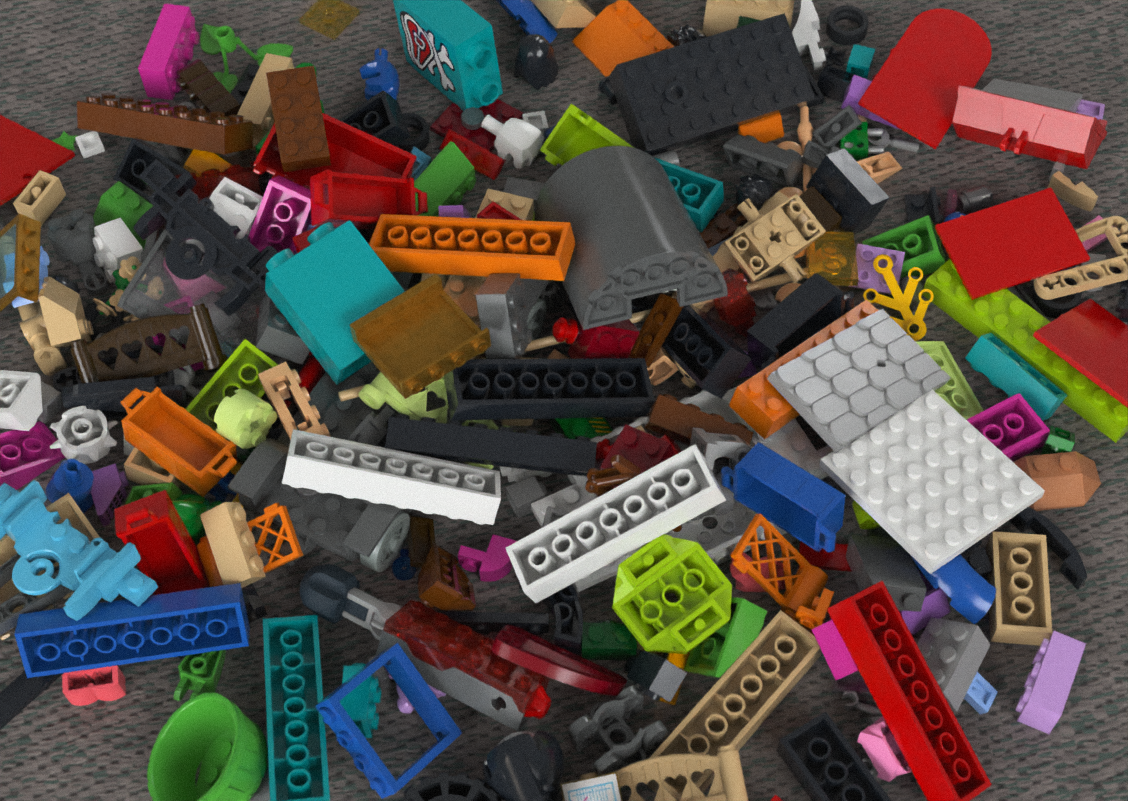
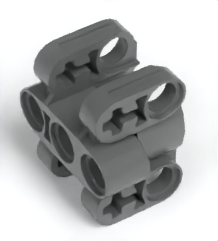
M635 685L624 689L615 700L595 704L591 708L590 716L580 717L568 729L569 740L577 752L586 749L598 740L607 753L600 757L595 764L592 763V773H597L598 777L606 776L627 766V761L631 758H636L639 761L645 760L646 755L653 754L667 739L668 730L660 720L644 729L639 728L637 736L634 735L626 722L637 716L643 709L644 697ZM615 736H620L625 741L621 744H615L611 739Z

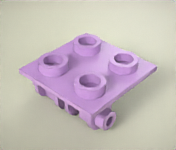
M858 244L849 287L865 290L873 288L877 292L892 295L883 275L875 271L873 262L881 254L888 255L893 261L892 272L899 285L905 252ZM880 260L878 266L885 268L888 262Z

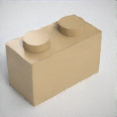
M39 170L13 204L18 214L20 213L41 222L42 226L66 196V193L58 177Z

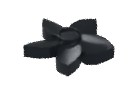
M832 46L829 48V53L824 52L827 59L826 66L833 64L838 66L844 65L842 58L846 55L845 52L837 51Z

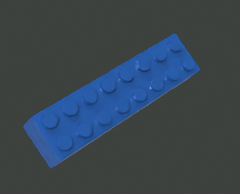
M241 583L151 595L140 607L128 599L116 600L111 603H97L78 621L68 617L63 608L19 614L14 635L27 678L247 647L249 646L250 626Z

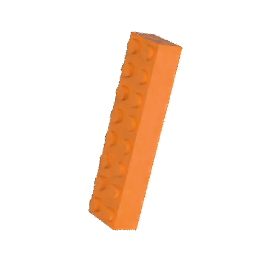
M390 214L380 215L369 243L370 247L390 272L488 277L490 274L520 273V279L557 281L565 280L576 244L570 222Z
M863 301L739 385L733 394L729 406L765 440L800 415L767 380L768 376L776 371L778 367L796 359L802 353L833 338L837 333L855 325L861 319L879 310L869 301Z

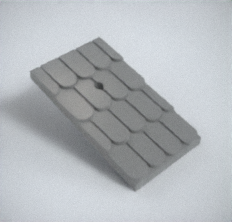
M881 309L861 319L855 325L837 333L833 338L802 353L796 359L778 367L776 371L768 376L767 380L837 453L932 389L934 391L939 389L951 377L944 370H941V367L927 353H924V350Z

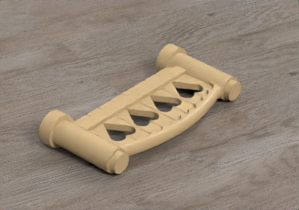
M735 745L719 747V753L714 756L706 754H671L653 757L627 765L608 774H616L619 790L625 785L631 788L629 801H645L637 793L636 787L640 782L648 785L651 780H656L659 784L654 801H677L665 788L664 780L667 777L675 779L680 774H683L687 779L680 801H748L739 752L736 750ZM707 769L714 771L715 778L708 796L692 781V774L694 772L700 771L704 773ZM597 773L580 775L581 781L598 777Z

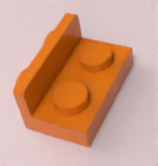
M824 588L821 597L815 595L810 609L799 606L795 621L813 634L812 629L824 624L828 614L827 608L831 605L834 592Z

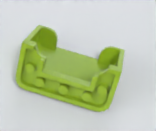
M570 104L540 150L546 154L544 159L552 165L557 166L559 163L563 166L574 157L593 149L607 146L634 147L585 112Z

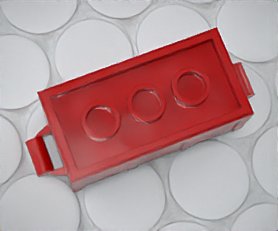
M325 170L310 177L312 226H321L331 222L334 227L338 228L350 220L357 229L375 230L381 214L417 216L428 212L427 193L414 187V178L401 179L355 173H338L331 170ZM415 193L418 194V211H416Z
M166 489L114 509L116 535L122 539L125 545L129 542L135 545L141 556V560L136 564L140 572L154 580L158 586L153 592L154 595L210 587L196 545Z

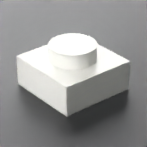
M545 111L522 114L523 120L538 128L542 134L548 129Z
M96 131L75 137L83 158L105 151Z

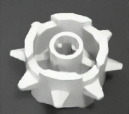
M86 406L71 408L62 414L60 422L51 424L50 427L57 433L58 440L50 445V449L61 448V452L67 460L76 459L83 464L97 462L109 453L110 447L117 444V441L109 433V429L115 426L117 421H107L104 414L98 409H87Z

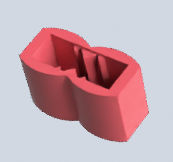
M118 665L63 673V694L71 704L76 706L89 705L97 700L114 701L126 695L125 676Z

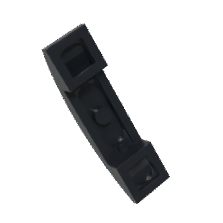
M1027 507L1009 520L1021 533L1030 528L1035 534L1046 535L1047 546L1063 561L1059 571L1077 590L1082 587L1087 578L1083 561L1072 542L1053 522L1030 507Z

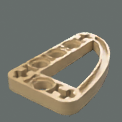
M1112 216L1075 230L1081 242L1105 234L1118 257L1034 279V288L1037 295L1042 299L1051 300L1128 280V249H1124L1121 246V243H1128V222L1126 219L1120 216ZM1117 267L1121 270V273H1112L1109 268ZM1087 273H1096L1099 279H1090ZM1072 278L1077 284L1068 285L1064 279Z

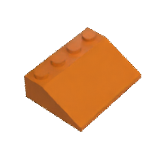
M618 0L607 6L572 40V43L605 77L612 73L617 64L674 47L628 0Z

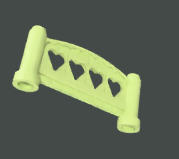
M380 371L370 385L366 384L359 392L361 400L373 409L378 410L386 402L400 414L410 416V419L421 420L422 417L436 419L437 423H447V410L449 406L444 377L426 386L424 391L404 399ZM430 391L435 392L437 398L445 400L446 405L427 412V393ZM466 420L462 423V426H468L469 423L473 422L475 424L487 425L488 429L498 430L499 428L493 420ZM464 462L467 465L491 470L494 467L493 465Z

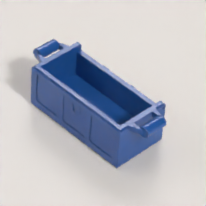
M759 442L734 467V470L727 466L721 469V484L734 493L735 500L757 514H762L768 521L818 552L822 548L826 552H833L835 550L836 533L843 526L845 494Z

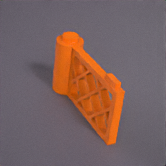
M279 503L264 508L265 514L247 522L250 531L255 526L262 529L258 542L255 541L254 543L258 556H260L262 550L271 554L268 564L263 568L264 573L303 556L286 506H280ZM280 515L283 522L280 532L270 528L274 517ZM268 532L278 536L273 550L264 546ZM207 536L199 539L200 543L196 545L207 581L210 587L222 586L223 582ZM283 540L290 542L293 553L287 556L279 553Z
M755 514L730 555L734 559L732 564L742 574L747 572L781 606V611L794 621L799 606L810 609L815 595L819 597L829 579L823 570L811 565L762 514ZM759 525L764 529L765 540L763 541L757 540L756 530ZM773 542H777L781 546L782 557H774ZM766 543L767 559L760 560L758 544ZM747 545H751L752 561L749 562L741 555ZM790 559H794L800 565L795 575H791ZM775 561L783 562L784 576L777 577ZM768 562L769 578L765 579L761 574L760 563ZM785 579L786 591L782 596L778 591L777 580Z

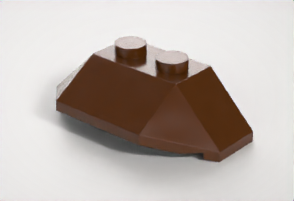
M434 543L417 577L420 600L431 608L436 606L441 610H473L476 606L474 587L467 574L457 565L459 561L455 555Z

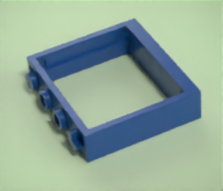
M398 643L382 651L315 706L323 716L322 720L336 734L338 743L346 748L353 758L356 768L364 773L370 782L372 790L375 789L382 799L398 792L462 734ZM383 665L438 740L396 779H394L339 702Z

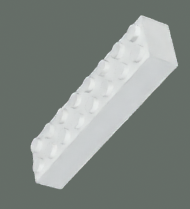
M295 429L292 431L283 475V484H288L294 488L313 489L320 493L338 494L350 499H364L375 504L394 505L400 509L409 508L426 514L444 515L451 519L470 520L477 524H494L501 500L500 471Z
M696 444L513 543L506 547V551L524 593L537 603L726 501V498L705 457Z

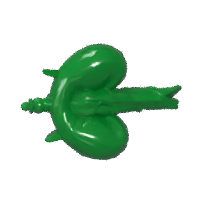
M182 494L172 501L195 545L200 542L199 539L204 537L206 533L200 514L222 504L221 501L210 503L205 497L196 494Z

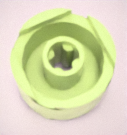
M237 389L234 391L236 392L235 395L231 398L226 396L219 404L214 416V422L217 423L218 428L216 431L240 448L249 449L257 447L266 440L268 430L277 419V412L273 410L269 403L248 390Z

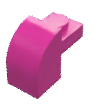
M493 534L486 552L461 545L458 552L459 565H462L465 570L470 572L479 570L480 581L491 582L505 577L513 567L506 547L517 541Z

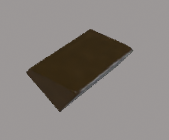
M810 187L799 196L826 232L820 238L838 228L842 217L815 187Z

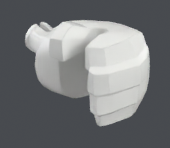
M489 114L482 121L481 127L497 136L494 147L497 149L498 156L506 160L505 165L512 159V156L514 166L520 169L530 166L535 161L541 151L540 148L544 140V136L538 128L517 118H510L503 124Z

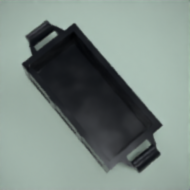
M818 273L813 274L747 330L748 356L751 358L750 361L763 370L853 309L854 293L849 291L844 295L841 290Z

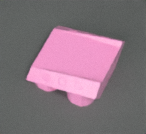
M883 716L860 732L857 743L863 746L878 772V778L890 782L897 776L912 771Z

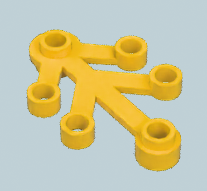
M881 254L874 259L873 267L878 274L883 275L894 299L878 294L873 288H869L864 292V299L871 304L877 303L900 311L904 320L891 316L890 318L914 341H919L925 336L927 331L923 318L928 305L934 299L933 292L929 289L920 291V303L913 316L909 306L918 282L923 278L922 270L918 267H913L909 270V280L903 294L892 272V259L888 255ZM880 260L888 262L885 268L878 266ZM913 271L920 272L921 275L918 279L911 277ZM874 292L876 294L875 299L868 300L866 297L867 293ZM925 292L931 295L928 301H924L921 298ZM911 325H917L919 327L917 333H911L909 331Z

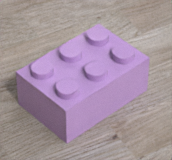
M1053 631L1049 640L1043 639L1040 648L1037 649L1034 656L1032 671L1029 672L1026 678L1023 696H1020L1015 711L1020 712L1017 719L1018 722L1050 734L1064 710L1086 643Z

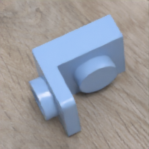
M977 672L964 699L979 714L988 713L998 691Z

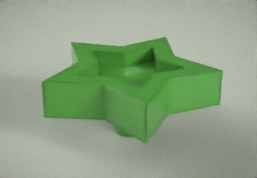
M63 131L60 138L52 141L69 150H75L74 143L77 136H69Z

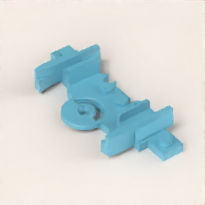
M33 480L21 492H18L5 482L0 486V539L7 534L15 541L14 548L21 556L15 563L12 571L13 582L21 592L28 595H41L54 590L60 584L75 591L65 603L63 609L68 617L78 621L101 598L111 603L120 594L140 607L158 588L154 580L134 568L141 560V556L133 543H127L117 553L102 538H95L90 542L87 536L72 527L68 518L63 523L56 524L61 517L57 511H47L43 504L47 500V496L36 480ZM48 559L55 560L59 564V572L55 579L52 578L54 566ZM46 571L44 574L37 576L38 572Z

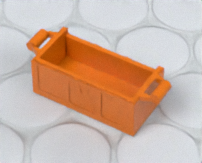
M156 387L151 393L135 388L120 402L128 414L121 420L125 440L202 497L237 465L236 444L226 440L207 424H204L186 409L165 396L159 387ZM141 396L145 397L133 409H130Z

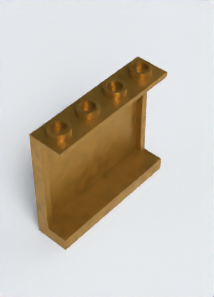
M436 273L349 324L353 341L404 399L419 393L424 387L440 380L445 374L457 367L463 366L466 361L478 354L484 353L491 347L489 329L481 330L443 290L442 280Z

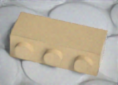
M224 502L200 514L223 585L241 583V588L266 577L263 570V561L258 556L254 544L255 538L249 530L246 512L240 502Z

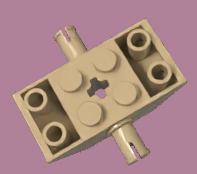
M798 194L765 215L759 213L749 198L743 201L737 209L740 210L749 222V225L723 243L752 282L766 277L779 267L785 269L794 284L798 280H802L807 273L804 272L794 258L826 232Z

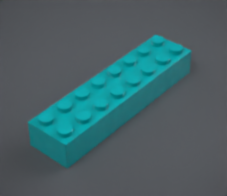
M317 615L263 619L270 801H330L325 722L322 720L323 716L315 707L323 700Z

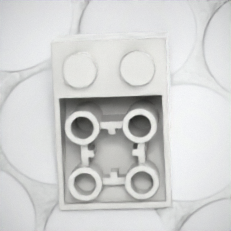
M224 177L209 199L214 203L213 211L231 226H238L241 231L236 235V239H242L245 234L249 236L263 197ZM193 239L185 241L187 244L197 245L205 253L201 242Z

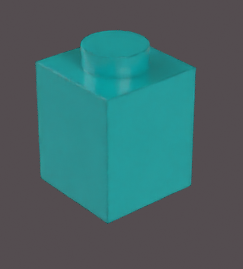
M854 44L846 72L868 79L875 49Z

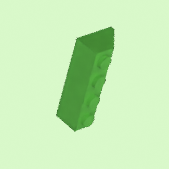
M451 141L414 181L415 188L427 193L428 212L417 216L439 217V206L459 205L463 194L467 190H472L476 184L474 166L456 144ZM415 193L416 211H418V194Z
M118 181L101 196L93 219L96 226L121 218L144 250L146 239L143 240L133 227L140 217L153 205Z

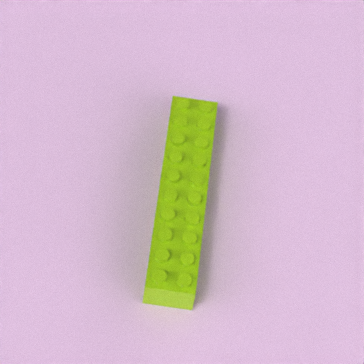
M951 259L926 279L924 289H929L933 292V304L978 338L988 333L994 334L1068 395L1063 401L1065 405L1116 443L1128 431V408L1033 337L1035 331L1050 323L1048 319L1007 289L971 300ZM925 292L922 294L924 297L930 300V293Z

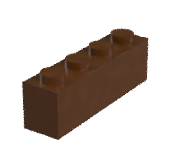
M659 394L644 427L690 446L693 428H702L707 433L737 435L749 444L754 432L748 430L747 426L741 423L732 424L725 421L721 415L715 413L707 414L702 412L700 407L693 404L685 405L677 401V398L668 394ZM722 457V458H726V459L728 460V462H730V458H729V457Z

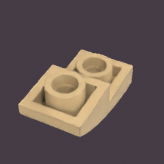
M1060 171L1052 175L1048 188L1051 187L1058 197L1086 211L1093 210L1098 198L1095 192L1083 182L1074 185Z

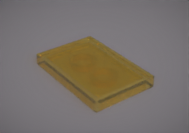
M826 231L806 248L808 278L818 273L833 285L858 286L859 278L854 232Z

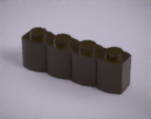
M200 59L176 71L178 86L182 91L186 90L188 98L192 103L196 101L195 103L198 108L206 109V113L224 112L225 116L228 117L229 115L238 114L241 107L237 100Z

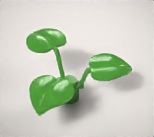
M204 24L201 32V48L206 54L215 55L222 52L224 73L214 72L213 74L230 94L237 84L238 78L236 75L229 74L226 52H233L237 44L254 60H258L259 66L266 53L290 57L293 52V46L267 44L260 47L257 51L258 55H255L241 42L239 37H235L234 31L229 26L215 27Z

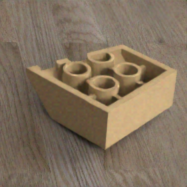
M50 276L44 277L43 289H40L38 298L51 346L65 348L71 346L70 343L79 340L92 341L90 335H94L91 321H87L80 294Z

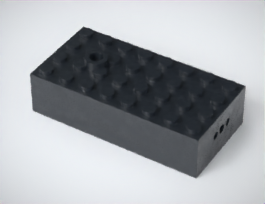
M785 13L617 64L609 75V80L632 146L651 156L738 130L740 125L780 113L782 116L798 111L815 99Z

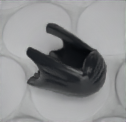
M529 34L521 38L515 58L514 77L523 76L536 90L541 89L542 86L547 87L549 84L554 83L556 80L555 76L558 75V64L551 44L545 37L539 34Z

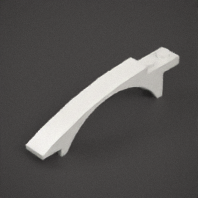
M801 0L799 18L792 31V35L799 55L809 53L814 71L823 70V61H826L823 48L819 49L817 42H820L817 31L820 29L819 18L812 0Z

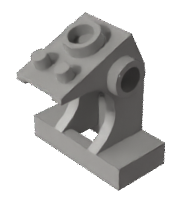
M693 428L690 447L696 444L705 457L710 469H713L715 459L729 457V467L731 470H734V467L753 448L737 435L707 433L702 428Z

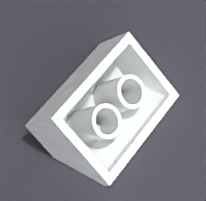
M0 370V428L29 431L36 424L38 417L42 413L41 377L38 373Z

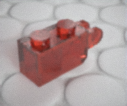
M730 268L722 272L726 281L728 296L713 299L720 319L733 325L737 333L747 338V330L754 325L752 318L757 316L754 310L756 304L746 289L748 283L745 276L741 272Z

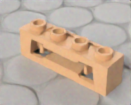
M284 362L258 374L263 389L275 412H277L290 440L293 429L297 430V427L300 431L331 437L325 423L319 424L318 419H321L316 406L309 405L308 401H311V398L305 386L300 388L298 385L301 383L296 369L290 370L287 362ZM288 390L291 391L294 402L305 422L297 425V427L283 401L291 397Z

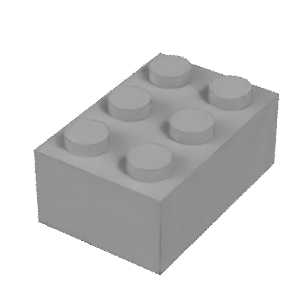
M931 618L917 646L953 712H957L990 647V643L978 625Z

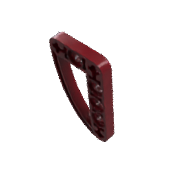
M505 625L496 636L491 647L493 653L549 678L591 692L618 696L627 683V679L620 674L512 625Z

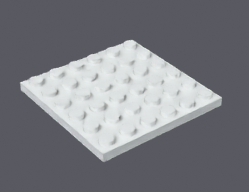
M933 389L837 453L833 451L823 457L819 463V466L930 574L1039 500L1045 492L1044 489Z

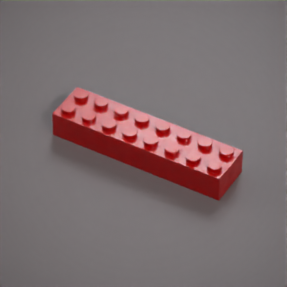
M880 581L827 608L833 623L927 801H970L992 785L884 582Z

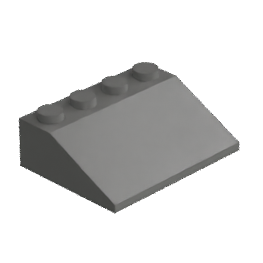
M993 79L981 90L1071 112L1077 111L1082 99V94L1000 79Z

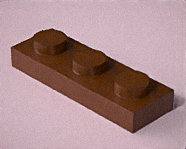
M664 294L659 295L639 331L640 333L628 358H645L646 366L650 368L683 306H679L677 299Z

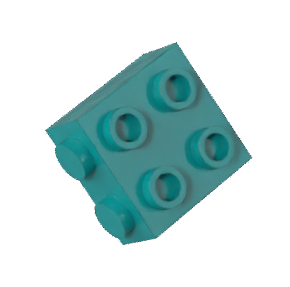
M354 663L352 666H344L342 684L366 664ZM374 673L340 700L341 705L365 738H372L373 729H378L379 713H376V703H381L382 692L381 687H378V676H374Z

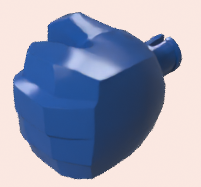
M382 48L380 56V49H376L374 52L375 59L359 69L362 79H367L365 80L366 88L364 89L365 98L369 100L384 90L397 100L400 88L398 72L395 66L387 61L388 51Z
M76 459L64 460L47 484L45 494L50 502L54 503L69 493L84 514L94 504L91 494L94 482L93 473L87 465Z

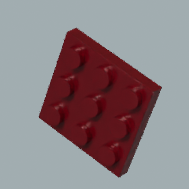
M496 99L490 105H483L478 108L483 112L484 118L489 114L503 124L510 118H523V112L499 99ZM452 103L430 126L432 132L445 138L448 129H452L491 152L495 149L494 142L497 136L482 127L476 130L465 128L461 118L463 110L456 103Z

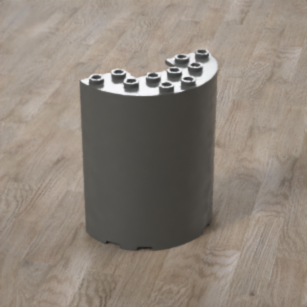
M607 146L593 149L566 162L548 179L542 188L535 205L534 221L571 223L576 244L565 280L562 283L583 330L631 319V299L677 289V302L680 307L728 296L726 281L664 168L650 154L627 146Z

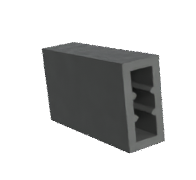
M850 535L846 560L859 590L862 591L883 581L898 610L921 612L927 588L910 554L893 537Z

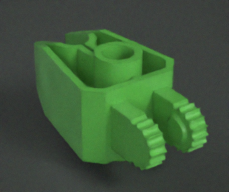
M226 650L186 655L178 665L180 682L174 692V699L181 701L188 689L193 690L190 699L204 693H215L223 670Z

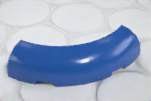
M496 0L516 21L520 20L522 22L519 26L526 35H542L549 43L558 35L553 26L531 0Z
M961 554L932 574L913 558L935 589L940 587L952 599L950 605L973 624H976L992 606L996 595V588L982 578L966 562Z

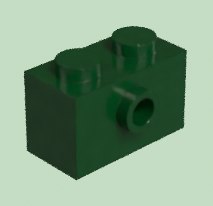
M615 621L583 623V658L587 660L627 661L631 656L636 657L637 639L625 624H618Z

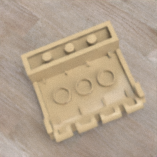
M707 0L703 32L708 37L737 28L739 16L764 20L785 13L791 28L794 0Z

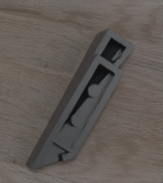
M156 377L73 385V387H63L62 400L63 406L66 409L86 406L87 409L126 412L120 402L133 389L137 388L140 391L151 393L156 387H159L165 396L186 409V388L181 384L160 387V379ZM141 396L130 409H133L145 397Z

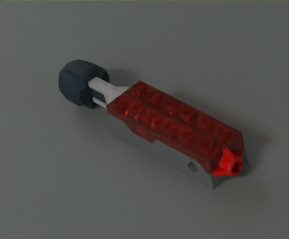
M323 564L314 566L306 572L301 580L300 597L303 604L309 610L331 623H337L345 617L370 630L374 638L380 640L376 656L398 643L428 685L516 731H519L530 717L543 719L551 706V699L546 693L550 678L493 653L491 647L495 640L485 637L473 631L470 627L461 625L450 619L447 615L438 613L413 599L403 607L395 603L382 602L359 590L360 583L355 575L336 565Z

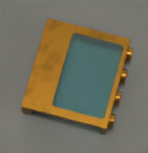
M20 213L0 231V312L18 296L33 302L39 300L41 222Z

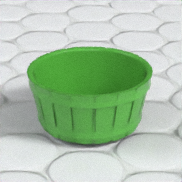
M204 693L188 700L167 720L151 751L147 780L149 793L153 797L152 800L249 801L262 781L261 779L266 771V762L268 761V744L261 728L241 712L236 704L221 694ZM201 763L197 785H195L197 768Z

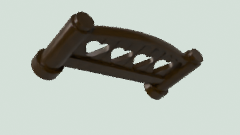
M204 303L190 307L191 312L188 314L157 315L126 323L107 332L92 343H86L85 339L70 343L72 346L70 350L82 384L147 378L201 361L205 371L222 366L228 358L226 354L222 353L208 307H205ZM181 326L189 328L190 333L186 348H183L170 337L171 329L179 330ZM158 333L165 335L166 340L162 356L147 345L146 338L148 336L156 337ZM134 340H139L142 343L138 363L123 352L122 346L124 343L132 344ZM111 347L118 350L114 370L99 358L98 354L101 350L108 351Z

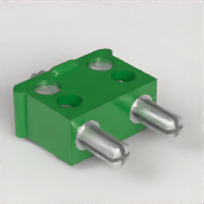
M861 122L862 124L839 140L840 149L845 148L849 154L853 155L856 161L868 158V154L884 153L883 146H868V136H882V128H868L867 122Z

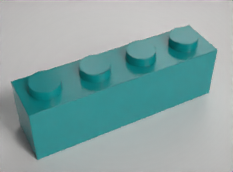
M992 333L981 335L965 357L970 362L972 369L987 376L989 382L994 387L1001 388L1008 394V398L1020 393L1042 421L1050 418L1068 396Z

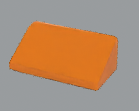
M777 113L740 125L738 127V134L745 137L746 135L753 136L763 143L784 137L781 114Z

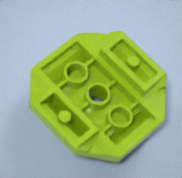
M663 534L618 565L612 609L645 651L687 654L729 622L732 584L698 542L673 538ZM665 594H675L678 602L671 603L667 601Z

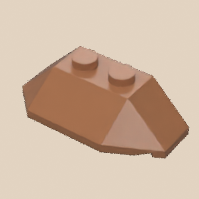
M1076 451L1025 456L1014 461L1022 471L1045 490L1039 500L1028 506L1035 511L1084 506L1101 485L1095 462Z

